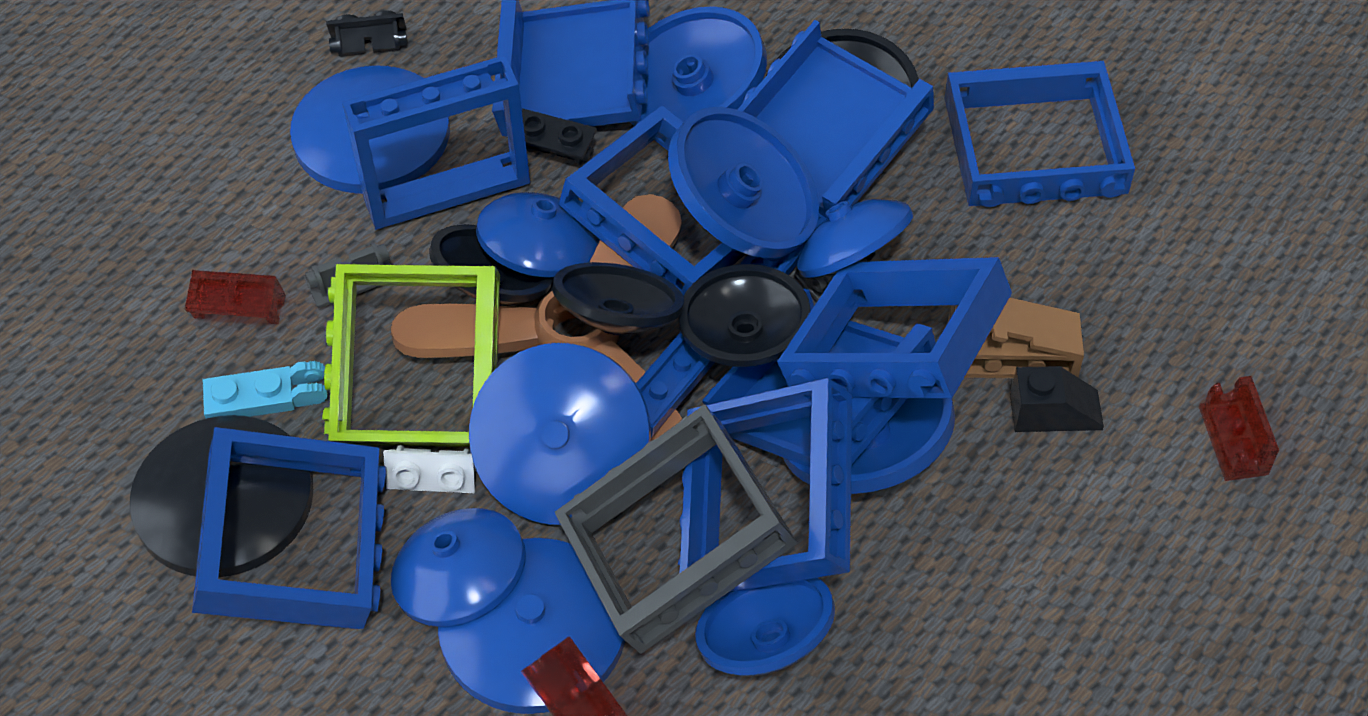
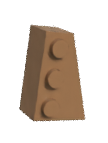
M1009 298L964 378H1014L1016 367L1061 366L1079 377L1084 358L1080 313ZM950 305L948 322L958 305Z

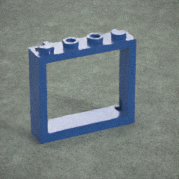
M506 55L342 102L364 201L375 230L530 184L519 83ZM500 74V79L492 81L491 76ZM503 101L509 152L379 190L369 144L370 139ZM367 112L369 117L358 120L356 115ZM508 162H511V164H512V165L505 166V167H503V165H502V164H505V163H508Z
M1104 61L948 73L944 99L968 206L983 205L985 207H994L1006 203L1023 202L1025 204H1034L1044 200L1064 199L1066 201H1074L1082 197L1105 196L1112 198L1121 194H1129L1135 166ZM1092 78V81H1086V79ZM967 87V91H960V88ZM1090 99L1108 165L979 175L965 108Z
M661 105L567 177L558 205L633 267L665 278L673 283L684 296L688 288L699 278L719 268L734 265L745 254L722 242L693 266L596 187L598 183L654 140L669 151L674 133L684 122Z
M999 257L855 262L838 270L777 361L788 387L829 378L852 394V397L953 398L1012 294ZM958 305L930 353H829L858 307ZM936 380H939L941 387H933Z
M829 378L706 405L724 425L729 434L811 416L808 552L776 558L729 592L850 572L852 394ZM700 407L688 409L687 416L692 414ZM717 444L685 466L682 474L684 492L683 512L680 517L682 532L681 552L678 560V565H680L679 573L719 546L722 452Z
M214 427L208 456L192 613L364 629L370 611L377 612L380 600V585H373V571H379L382 559V544H375V531H381L384 517V505L377 504V492L382 493L386 476V467L379 465V447ZM230 461L361 477L355 594L218 580Z

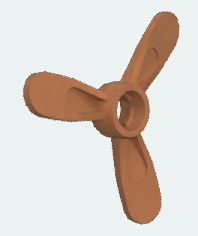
M648 194L636 196L625 204L623 209L673 248L680 234L682 220L679 210L672 202L664 197ZM601 240L590 260V263H614L633 267ZM553 291L539 302L537 308L499 306L498 353L523 351L542 344L569 343L592 348L610 357L625 369L635 383L645 373L617 345L619 335L607 334L600 329H596L584 336L569 337L554 331L553 329L559 323L577 317L562 307L554 296ZM422 304L405 309L392 322L391 336L395 348L404 355L417 358L474 356L476 304ZM676 409L654 434L651 441L657 439L683 419Z

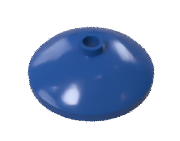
M535 192L513 193L494 200L481 211L476 227L478 241L490 257L514 271L538 277H554L558 271L567 266L590 263L600 239L558 205L559 197Z
M869 199L852 205L848 201L836 204L826 211L825 214L828 218L814 229L799 254L797 268L803 277L814 278L835 272L863 259L887 244L909 225L913 219V212L910 206L897 200Z
M467 508L442 514L414 532L399 551L391 572L393 596L407 616L425 625L446 627L477 619L499 605L517 584L525 563L523 539L512 521L496 511L482 508Z
M819 578L728 592L708 606L702 613L695 633L698 649L703 659L711 667L724 673L740 676H758L777 672L802 660L824 639L834 620V600L827 585Z

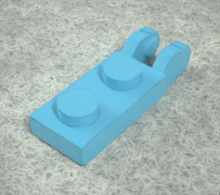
M320 361L297 362L291 368L287 366L203 379L204 416L206 419L227 415L252 417L295 410V407L325 402V399H327L325 385L317 383V381L323 380L325 366Z

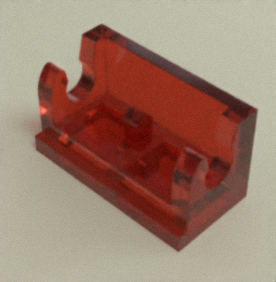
M192 270L184 309L186 312H190L193 318L204 319L206 314L260 317L265 318L269 324H279L280 318L277 315L276 307L277 305H284L286 294L276 276Z
M1252 376L1239 377L1234 384L1235 388L1224 394L1221 384H1214L1208 392L1205 403H1200L1199 409L1224 480L1229 481L1269 475L1279 448Z
M570 636L521 670V673L553 716H627Z

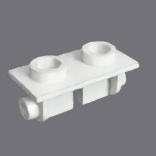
M398 445L396 450L389 449L383 452L384 466L386 467V489L475 493L474 471L477 470L473 463L470 449H464V451L439 450L438 453L431 452L430 449L404 448L403 445Z

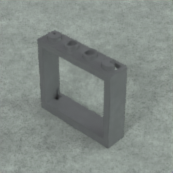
M705 404L689 416H685L678 424L657 439L648 442L639 452L619 466L612 468L604 477L583 492L575 495L572 500L555 511L562 528L617 632L640 654L798 543L724 425ZM717 444L761 516L631 607L592 533Z

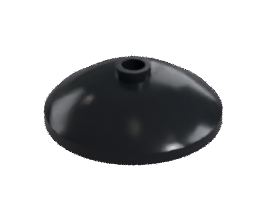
M477 225L449 226L438 231L432 238L429 256L434 266H495L500 274L499 304L515 305L528 303L544 296L551 287L553 277L523 274L505 267L490 257L478 241L476 234ZM455 287L465 295L476 299L477 287Z
M601 262L575 264L558 271L553 280V294L563 308L587 325L611 335L635 334L663 327L677 319L681 315L684 306V296L673 283L649 271L627 265Z
M755 264L727 266L702 276L685 292L684 306L679 316L680 331L686 343L696 353L710 361L736 367L762 365L781 357L811 312L810 302L802 286L784 272Z

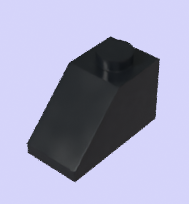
M1061 366L1016 367L1010 393L1015 432L1103 430L1104 424L1097 389Z

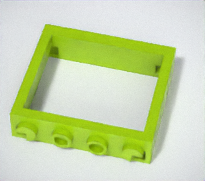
M336 264L335 277H331V287H328L329 302L334 303V320H328L326 326V342L328 346H332V364L327 363L324 370L325 389L330 390V408L325 407L322 419L325 420L324 434H328V441L355 445L470 447L469 432L351 430L357 285L477 287L473 379L474 405L483 384L497 368L500 274L496 267Z

